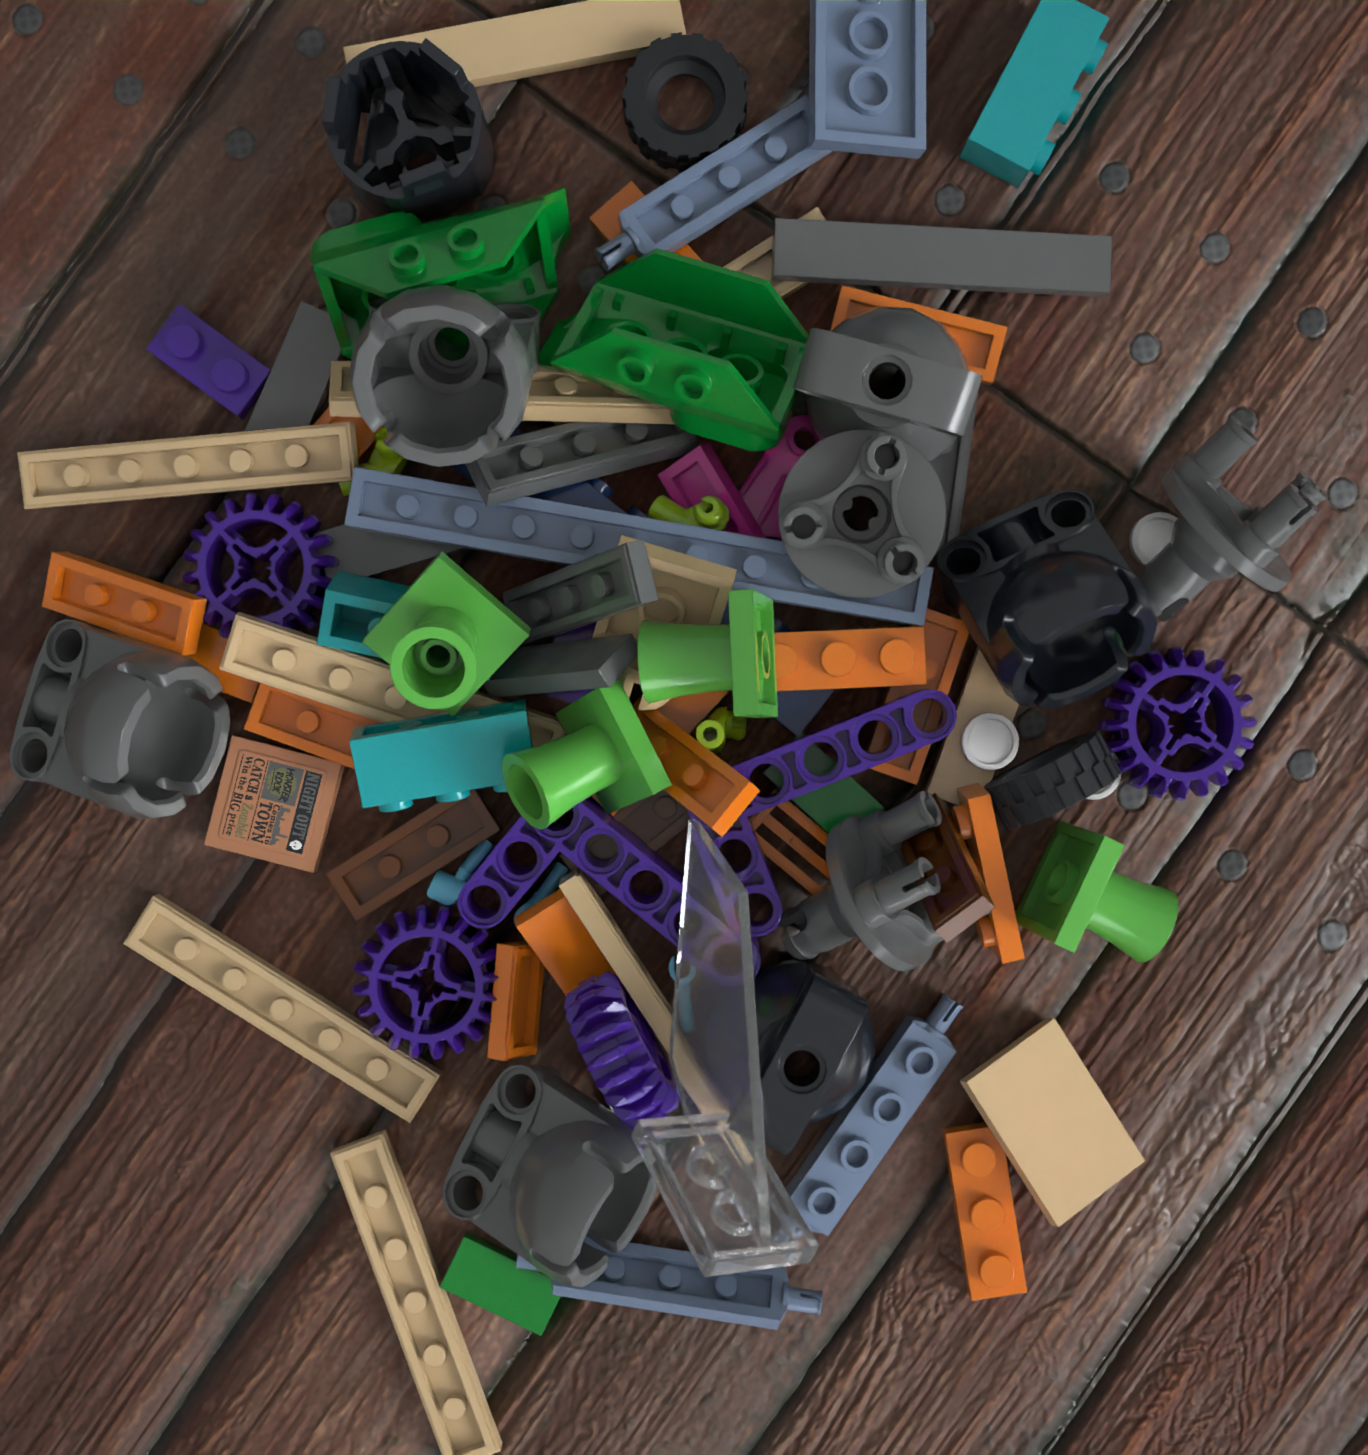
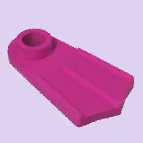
M798 415L789 420L781 441L777 446L766 450L739 490L740 495L765 537L782 540L778 522L781 491L792 467L807 451L795 445L794 435L799 431H808L814 437V445L820 442L818 435L811 426L808 415Z

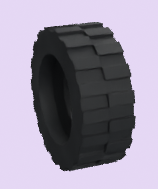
M682 32L672 33L671 37L662 40L660 37L652 41L649 48L645 51L641 50L635 56V63L632 68H628L625 75L626 86L622 90L625 125L628 126V134L632 143L639 146L640 153L647 160L651 158L657 162V166L666 170L669 167L678 169V172H684L738 138L741 129H744L748 104L746 78L743 70L740 71L737 66L738 60L732 52L727 53L723 49V44L715 39L713 41L705 39L702 34L692 33V35H682ZM690 76L697 78L708 87L712 94L713 109L711 115L698 128L692 130L675 129L665 123L658 112L657 98L660 90L668 81L676 77Z
M1097 730L1061 742L1020 762L992 779L984 786V789L990 793L992 805L1003 827L1006 830L1035 823L1088 798L1117 779L1121 772L1100 731Z

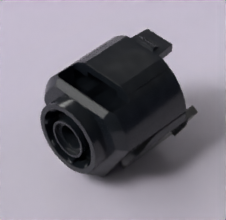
M425 38L422 43L394 41L376 45L350 60L337 77L328 76L321 120L327 133L326 142L335 163L361 204L375 217L392 212H405L414 214L422 222L451 213L465 205L469 200L483 195L492 174L494 152L491 135L474 85L467 79L462 66L431 41ZM361 112L369 114L361 164L354 163ZM422 153L436 155V161L410 171L406 168V164L412 157H418Z

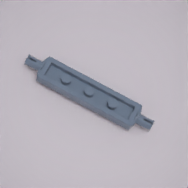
M804 95L620 211L618 222L621 234L595 249V255L598 261L602 262V267L609 271L613 266L632 254H636L639 258L656 248L674 253L831 153L832 151L809 149V96Z
M942 994L941 999L926 1020L908 1015L904 1018L872 1064L865 1085L846 1108L840 1110L778 1200L789 1217L775 1237L771 1239L770 1243L780 1253L783 1252L785 1256L790 1257L791 1252L807 1230L829 1236L957 1051L944 1033L964 1007L948 995Z
M585 1237V1243L607 1253V1269L596 1280L582 1288L555 1282L549 1278L552 1295L774 1330H778L786 1310L820 1316L823 1301L822 1290L817 1291L789 1286V1278L785 1266L631 1242L621 1252L614 1253L603 1248L589 1237ZM519 1255L517 1256L516 1269L522 1268L539 1271Z

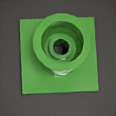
M441 551L366 633L362 642L390 664L392 681L405 699L422 708L443 709L453 717L529 636L531 628Z
M754 589L728 590L730 624H675L643 620L638 635V671L641 689L646 702L650 704L685 695L733 690L734 716L748 718L778 717L773 599Z
M619 678L610 687L597 688L555 713L566 733L565 736L539 746L506 754L502 760L503 779L513 804L521 816L531 826L539 830L546 829L568 810L595 793L605 813L610 814L672 785Z
M1059 820L1016 911V919L1018 925L1075 953L1085 929L1116 946L1136 962L1143 963L1155 957L1168 941L1177 920L1178 898L1175 892L1170 889L1143 883L1113 872L1125 845L1102 834Z

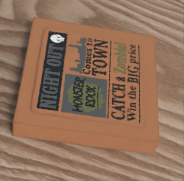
M232 735L204 845L312 873L317 872L345 766L316 755Z

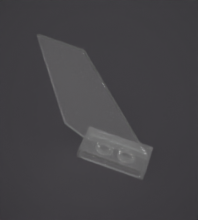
M688 819L669 1060L685 1116L638 1119L631 1138L704 1277L811 1263L819 1244L766 1157L748 891L700 821Z

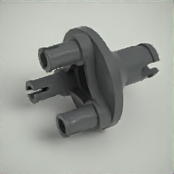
M1232 415L1195 453L1188 451L1162 476V485L1172 503L1181 513V516L1174 523L1171 541L1146 564L1137 578L1149 594L1156 617L1159 616L1163 623L1173 618L1174 612L1186 606L1211 582L1231 579L1239 572L1261 587L1272 592H1279L1292 580L1290 569L1281 556L1279 548L1311 516H1315L1319 512L1316 506L1328 497L1323 490L1320 489L1318 491L1317 489L1320 486L1302 471L1265 507L1258 505L1252 508L1221 485L1222 480L1220 477L1251 446L1258 442L1253 432Z
M865 429L845 431L816 443L792 467L780 495L778 507L779 531L790 559L800 572L814 584L841 596L853 598L876 597L898 590L917 580L931 562L941 543L945 529V496L934 468L924 455L910 443L892 433ZM857 496L867 498L874 508V516L868 519L867 528L862 530H855L849 527L843 518V511L852 508V498Z
M922 790L916 796L886 812L877 809L864 817L851 816L831 828L826 842V861L831 880L828 887L802 900L795 907H789L782 913L778 924L780 927H786L794 923L800 930V933L782 941L786 950L798 960L813 959L820 953L828 952L846 942L857 939L861 940L880 961L895 970L909 971L925 964L930 959L934 945L944 940L934 931L921 899L939 893L941 883L937 873L917 883L914 882L924 876L923 873L931 870L933 865L924 857H920L907 865L901 852L902 842L942 823L941 811L931 794L925 793Z

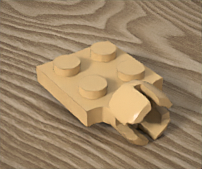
M621 535L618 546L626 542L639 540ZM645 542L658 601L597 621L592 638L632 634L638 644L639 629L643 620L675 624H720L729 599L728 590H732L737 569ZM638 657L619 677L628 698H630L634 683L641 685ZM642 695L638 710L657 709L665 705L669 699L649 704Z

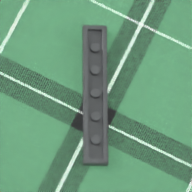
M775 218L773 223L771 280L1105 297L1110 293L1112 236Z

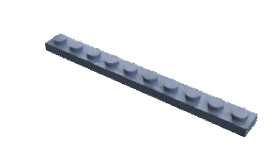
M354 467L344 523L345 526L353 529L566 566L617 547L621 535L737 569L732 590L754 589L773 599V602L917 627L924 626L934 570L933 567H926L917 580L888 594L868 598L846 597L829 592L805 577L790 559L783 541L530 497H521L486 507L477 488Z

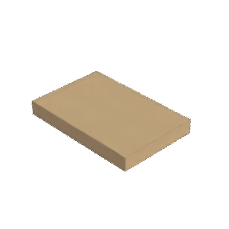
M1046 1017L960 1080L963 1088L1043 1214L1053 1226L1060 1227L1145 1162L1055 1018Z

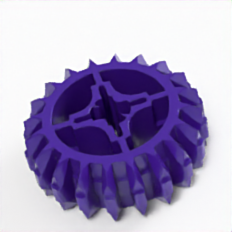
M248 493L244 500V511L233 499L225 500L224 510L227 518L223 519L218 514L209 511L205 513L207 523L213 528L208 534L198 529H194L191 532V537L203 544L199 553L192 550H187L183 553L185 560L197 564V571L187 572L182 578L184 583L200 585L201 589L192 594L206 598V605L210 604L204 612L203 622L207 625H213L221 621L219 635L223 638H229L235 616L238 612H241L236 606L244 599L251 601L260 593H267L270 598L278 600L283 608L272 614L257 618L298 631L295 623L297 620L310 629H314L318 625L316 618L309 610L312 606L323 609L324 599L319 597L322 587L327 588L332 581V578L324 577V568L338 567L339 560L335 556H320L319 549L329 547L333 544V539L328 534L313 537V533L319 530L322 522L314 515L308 516L301 521L304 507L301 504L292 501L283 510L282 497L270 494L263 507L258 495ZM269 525L282 527L288 531L280 541L272 539L268 544L257 548L253 543L246 541L240 535L249 529ZM300 548L304 571L300 588L295 594L296 590L289 582L288 570L292 562L298 557L295 551ZM228 551L234 560L235 568L231 578L224 584L227 588L224 591L221 580V566L224 555ZM248 555L267 563L271 562L272 566L266 569L271 570L269 579L274 585L252 578V574L259 572L252 570L255 562Z
M1181 647L1168 648L1165 659L1159 651H1150L1145 654L1146 668L1137 661L1129 662L1127 674L1132 683L1127 679L1119 677L1110 684L1113 690L1121 696L1119 699H1102L1101 707L1115 712L1113 720L1099 721L1098 728L1102 731H1114L1115 739L1105 743L1110 753L1121 751L1123 754L1115 761L1121 773L1129 771L1134 767L1128 782L1131 787L1139 789L1149 781L1148 790L1149 795L1152 797L1162 798L1167 789H1169L1173 800H1185L1189 788L1195 796L1203 797L1209 793L1208 780L1216 786H1225L1229 783L1228 775L1223 766L1233 770H1241L1245 766L1242 759L1235 754L1236 748L1251 749L1255 745L1250 738L1242 737L1241 732L1242 727H1253L1258 721L1255 717L1241 715L1240 708L1252 703L1253 698L1250 694L1234 695L1233 691L1242 682V678L1238 674L1229 675L1221 679L1226 664L1222 659H1213L1205 666V652L1200 649L1192 650L1185 658ZM1172 676L1183 678L1193 683L1187 692H1180L1172 702L1164 698H1155L1147 693L1158 682ZM1210 702L1216 716L1215 733L1207 727L1205 722V711ZM1137 712L1147 720L1150 727V735L1144 744V747L1147 749L1146 752L1142 748L1137 735ZM1167 714H1183L1184 719L1179 722L1185 723L1184 731L1188 734L1170 733L1169 728L1175 725H1168L1170 716ZM1183 745L1190 749H1199L1205 754L1196 763L1184 769L1171 771L1160 766L1166 756H1173Z
M423 904L416 908L415 924L410 915L405 910H401L394 915L398 931L386 922L377 925L375 930L383 944L376 940L367 939L361 946L364 953L374 961L359 960L354 964L353 968L354 972L359 975L369 977V981H362L354 985L352 991L357 996H370L371 1001L358 1009L359 1016L368 1017L376 1013L380 1019L371 1027V1035L376 1037L386 1028L391 1030L394 1034L388 1041L387 1047L393 1051L399 1047L404 1039L409 1040L408 1052L411 1058H418L423 1050L424 1043H428L432 1058L440 1059L444 1054V1040H447L450 1048L456 1054H459L466 1048L462 1032L470 1039L478 1042L485 1035L483 1027L478 1020L488 1024L492 1022L491 1006L486 1002L492 1003L497 1000L493 996V986H490V983L499 977L494 974L495 967L489 968L488 962L496 959L497 946H492L483 951L479 944L488 937L490 931L487 928H481L472 937L466 932L470 924L462 916L456 926L449 924L452 910L447 905L439 909L436 921H432L428 905ZM417 937H431L429 947L424 951V956L420 963L410 964L404 962L401 966L389 964L393 953L401 943ZM447 942L453 944L465 955L473 970L475 982L469 981L468 976L459 974L450 967ZM434 962L432 969L435 971L434 979L439 983H443V986L446 988L443 989L439 986L427 1000L426 982L418 980V977L414 975L417 974L421 977ZM387 982H392L393 988L404 991L410 997L412 1002L411 1017L413 1019L402 1013L395 1005L389 993ZM460 997L473 1000L469 1010L458 1019L445 1024L430 1025L432 1014L436 1011L439 1001H457Z
M606 972L598 977L592 976L579 983V986L568 992L565 997L564 1008L566 1010V1018L571 1026L570 1032L578 1045V1051L586 1063V1068L594 1078L597 1088L604 1095L607 1105L613 1108L616 1117L620 1118L623 1124L632 1129H639L648 1124L653 1125L666 1118L667 1113L678 1108L680 1091L677 1088V1081L671 1071L672 1067L655 1032L616 975Z

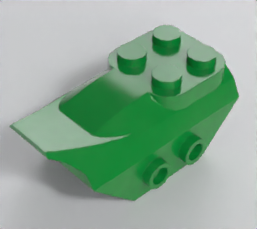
M563 187L524 200L425 224L414 214L392 212L369 220L334 228L322 234L314 241L311 247L310 258L342 355L352 359L354 343L369 317V301L377 297L391 299L403 291L413 288L446 285L477 293L489 301L530 305L540 311L541 323L559 295L556 266L564 245L572 235L566 189ZM446 327L440 330L443 338L450 344L464 345L469 342L467 335L459 329Z
M656 248L597 279L581 309L571 317L556 323L539 353L538 365L539 367L589 380L670 408L672 421L680 429L690 434L702 436L747 451L758 452L769 450L778 445L795 409L800 391L793 389L808 333L768 280Z

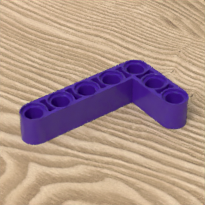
M917 690L730 765L750 781V775L754 768L760 764H772L780 769L784 780L781 788L774 794L764 795L758 793L723 837L688 810L728 913L738 930L745 935L754 937L767 935L776 928L782 915L780 892L749 816L940 741L950 734L956 723V708L950 697L937 690ZM931 698L938 702L942 708V722L934 730L924 732L918 729L913 722V709L921 700ZM872 720L883 722L889 729L890 735L886 747L875 753L864 751L858 742L860 728ZM813 743H828L836 751V763L827 773H813L804 764V753ZM731 839L742 840L751 850L752 856L750 861L741 868L726 866L721 861L718 852L722 843ZM752 893H760L768 897L773 905L770 915L759 921L750 920L745 917L740 909V902L745 896Z
M590 797L572 808L574 814L570 822L565 824L553 822L544 830L534 828L520 816L466 882L458 895L457 906L460 915L468 924L476 928L485 929L496 926L508 915L556 855L561 852L718 981L728 986H741L754 979L760 969L761 953L758 938L745 935L738 930L725 907L660 854L647 846L644 841L622 823L618 822L611 814H606L604 809ZM606 834L617 843L618 854L607 860L599 859L590 852L588 839L593 835ZM517 841L530 844L536 851L537 863L529 867L517 865L510 858L509 845ZM643 870L652 871L661 878L663 887L652 895L641 894L633 887L632 876ZM481 885L494 888L500 895L501 906L495 909L481 907L475 900L474 888ZM696 907L706 915L707 921L700 929L686 930L677 923L675 916L682 908ZM740 943L747 947L751 955L746 962L735 966L725 963L720 958L719 953L728 944Z

